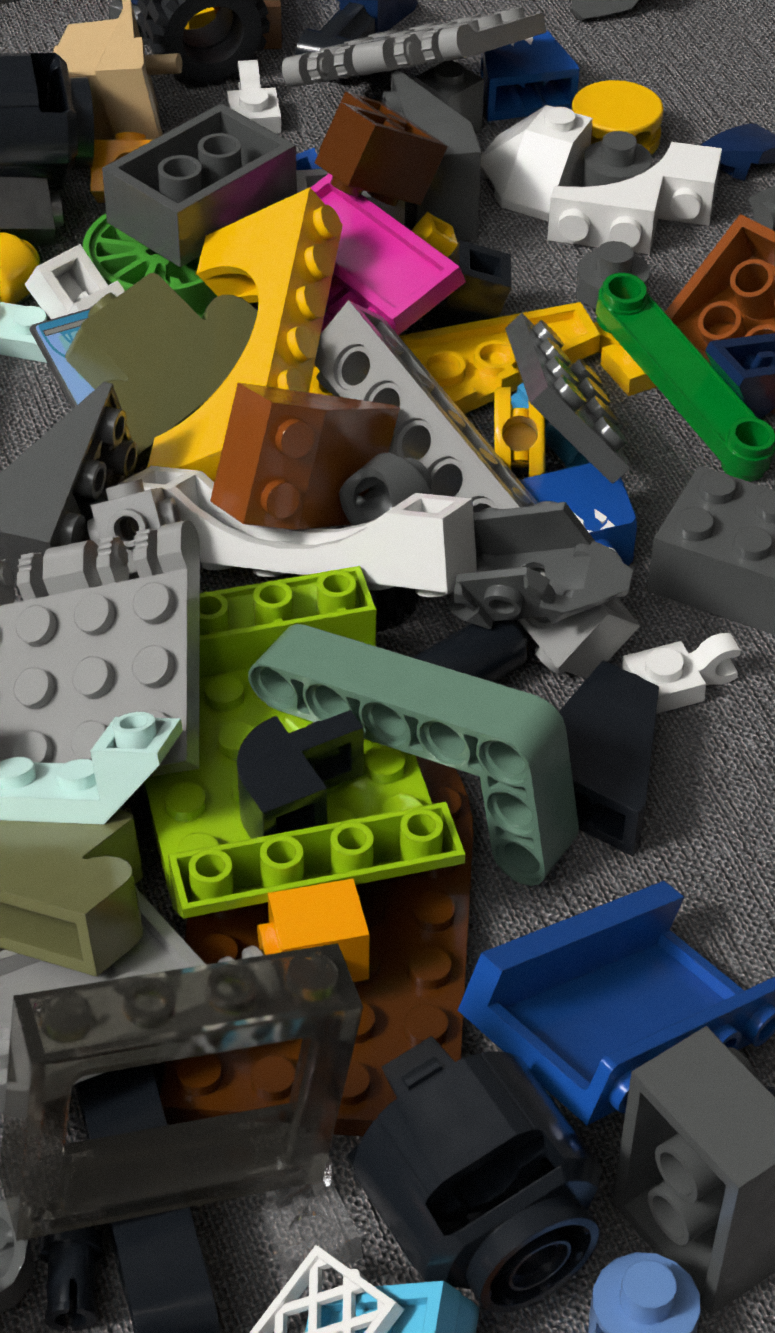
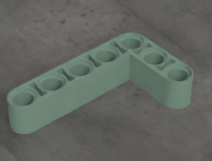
M302 624L289 626L248 671V680L253 691L264 703L278 711L316 722L351 710L364 727V739L479 776L492 854L499 868L511 879L524 885H539L578 836L579 825L566 726L561 714L547 700L534 694Z

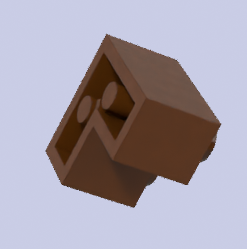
M345 91L314 163L333 176L330 182L331 185L349 195L360 197L364 190L371 197L390 206H396L399 200L421 205L448 146L384 103Z

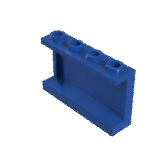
M661 881L481 952L457 1011L503 1052L520 1057L540 1084L587 1126L615 1111H619L622 1114L625 1113L631 1072L705 1026L727 1048L731 1047L740 1050L750 1044L757 1047L765 1043L775 1033V977L747 990H743L674 934L670 928L684 900V896L667 882Z

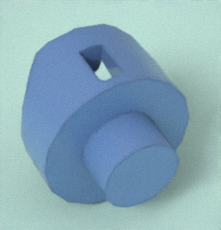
M641 1252L618 1257L601 1270L593 1286L588 1333H696L700 1318V1293L691 1275L673 1260L656 1253Z

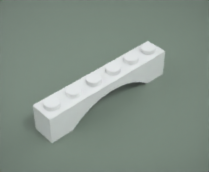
M150 466L117 484L120 485L142 479L145 491L163 488L165 499L173 497L179 509L181 521L189 520L196 528L200 543L201 566L207 570L242 567L253 569V573L257 576L272 577L285 573L309 575L360 566L369 590H385L394 586L412 588L416 590V594L423 597L448 595L454 591L457 574L477 572L472 498L414 493L379 518L368 523L341 529L293 530L242 524L210 502L214 482L203 471ZM133 518L131 526L137 535L136 531H139V525Z

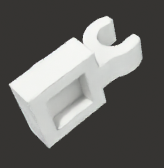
M257 60L238 61L239 90L227 91V106L274 133H281V113L276 87L261 88Z
M719 633L707 638L691 653H688L682 641L624 655L622 669L637 674L641 678L659 686L656 714L703 702L705 701L706 685H722L737 679L738 671L730 658L740 656L741 650L731 633Z

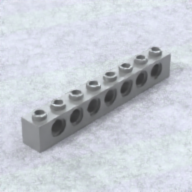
M348 300L320 335L315 359V366L320 371L316 378L320 384L336 397L392 404L399 407L400 410L389 453L402 458L411 457L421 462L431 476L432 486L430 491L433 495L472 498L473 513L480 512L486 508L510 509L536 505L538 502L495 453L494 449L382 316ZM533 568V570L545 576V569ZM618 598L553 624L547 616L516 619L525 632H528L538 644L534 649L535 654L546 667L559 675L568 672L584 678H588L602 660L607 662L641 626Z

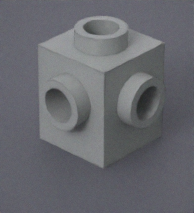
M142 479L106 488L108 501L90 505L94 518L87 521L89 538L96 544L100 543L101 538L120 536L124 545L127 546V553H129V574L137 572L133 562V549H135L133 542L135 541L134 535L136 534L132 530V519L134 518L137 521L139 531L157 528V532L161 525L181 521L179 509L174 498L165 499L163 488L145 491Z

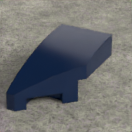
M756 123L733 127L701 144V146L722 148L719 169L731 175L732 178L745 181L751 162L756 164L775 163V134Z

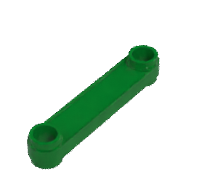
M615 273L608 276L599 289L596 302V315L599 326L615 337L717 456L726 474L748 482L757 481L762 478L769 469L775 453V432L767 422L755 416L647 293L646 285L640 278L630 273Z

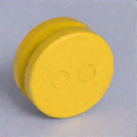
M608 80L585 86L574 96L571 110L574 113L593 118L591 145L603 140V136L609 132L624 131L635 136L637 143L645 147L651 155L658 149L661 140L664 107L659 96L649 88L628 81Z
M497 387L494 393L495 453L511 471L512 468L529 467L528 477L545 474V417L530 402L529 408H513L511 404V387Z

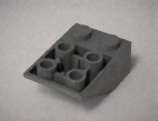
M400 70L391 71V91L383 92V103L448 146L421 205L405 201L404 225H410L412 230L426 212H429L453 226L457 241L477 240L481 149L472 123Z
M103 382L0 473V560L6 559L10 568L13 569L12 573L15 576L14 587H18L17 572H19V568L17 565H19L18 559H21V555L41 552V555L44 556L48 548L90 540L87 521L94 518L90 505L108 501L105 489L122 482L123 477H129L135 468L138 455L137 443L132 440L127 426L126 412L121 409L112 383Z

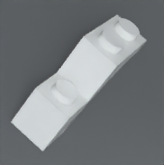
M671 142L665 156L657 164L633 178L612 184L589 187L554 185L550 197L547 240L591 247H599L606 242L618 241L628 244L635 253L650 255L658 219L709 226L717 190L722 148Z

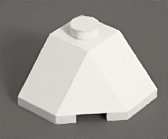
M545 105L500 133L481 155L480 174L483 179L489 178L494 185V196L501 208L549 221L550 197L554 185L575 187L582 178L584 154L591 145L593 118L574 113L566 107Z

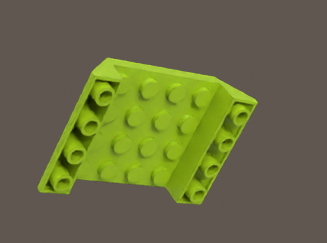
M360 566L200 593L199 769L152 776L142 783L172 907L183 919L268 902V893L351 878H354L355 885L465 864L466 854L447 802L432 804L415 755L364 739V775L327 789L328 824L252 839L243 827L239 809L237 756L246 736L259 724L274 716L278 717L288 733L313 723L312 721L278 711L264 703L253 691L248 680V671L284 631L294 624L307 625L376 646V608Z

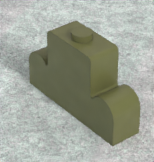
M150 273L118 297L112 292L106 294L89 311V318L81 324L65 354V358L94 389L103 382L113 384L121 409L126 412L127 426L132 440L137 443L138 447L137 461L133 472L149 460L154 438L177 426L199 409L221 386L235 367L250 339L257 317V310L243 298L234 295L216 297L200 317L158 274Z
M117 810L104 825L0 820V948L98 977L139 942L143 936V924L135 884L144 877L134 818L131 813Z

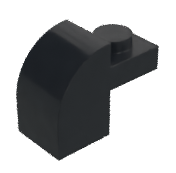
M459 240L451 260L460 266L466 282L420 318L431 321V330L498 317L512 288L511 254Z
M351 710L322 721L313 722L291 733H288L278 717L274 716L259 724L246 736L238 751L237 775L240 817L249 837L252 839L328 824L327 789L364 775V727Z

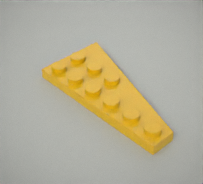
M581 302L523 312L534 325L542 320L551 327L564 343L561 349L572 364L579 358L584 359L599 352L600 333ZM521 313L399 336L463 414L494 401V393L497 387H511V392L517 390L518 385L523 383L505 329ZM314 364L309 393L335 396L317 380L316 375L320 371Z

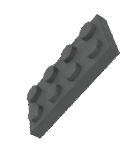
M521 313L505 329L530 404L612 484L615 483L630 469L622 448L627 443V440L615 426L619 421L607 407L610 400L599 387L602 381L582 359L579 358L574 364L571 363L570 359L561 349L564 343L544 321L540 320L534 325Z

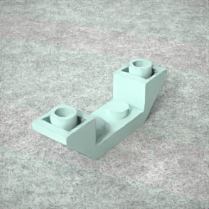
M132 712L115 717L90 750L92 760L77 759L66 763L33 762L26 757H13L0 761V820L104 825L161 764L183 731L181 718H155L147 712Z

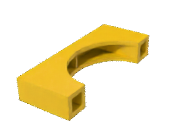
M310 187L205 236L196 274L218 297L221 295H234L243 298L248 303L258 302L257 317L252 334L241 357L221 386L187 419L154 438L147 468L159 466L203 471L215 482L238 382L309 392L343 227L336 211L331 206L325 205Z

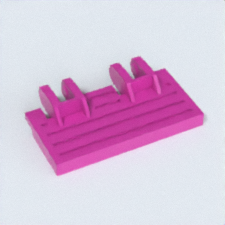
M328 173L310 187L325 205L331 206L336 211L340 222L343 224L326 305L327 311L324 315L321 333L349 300L382 316L397 335H400L466 282L461 268L363 195L355 197L335 188L330 184L333 176Z

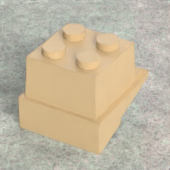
M122 0L123 9L118 19L68 24L59 44L54 47L53 53H57L67 63L69 77H87L89 81L94 115V140H115V135L121 132L141 133L146 135V140H154L163 135L160 126L158 102L151 75L180 74L182 71L181 55L179 53L145 55L143 39L139 33L131 0Z

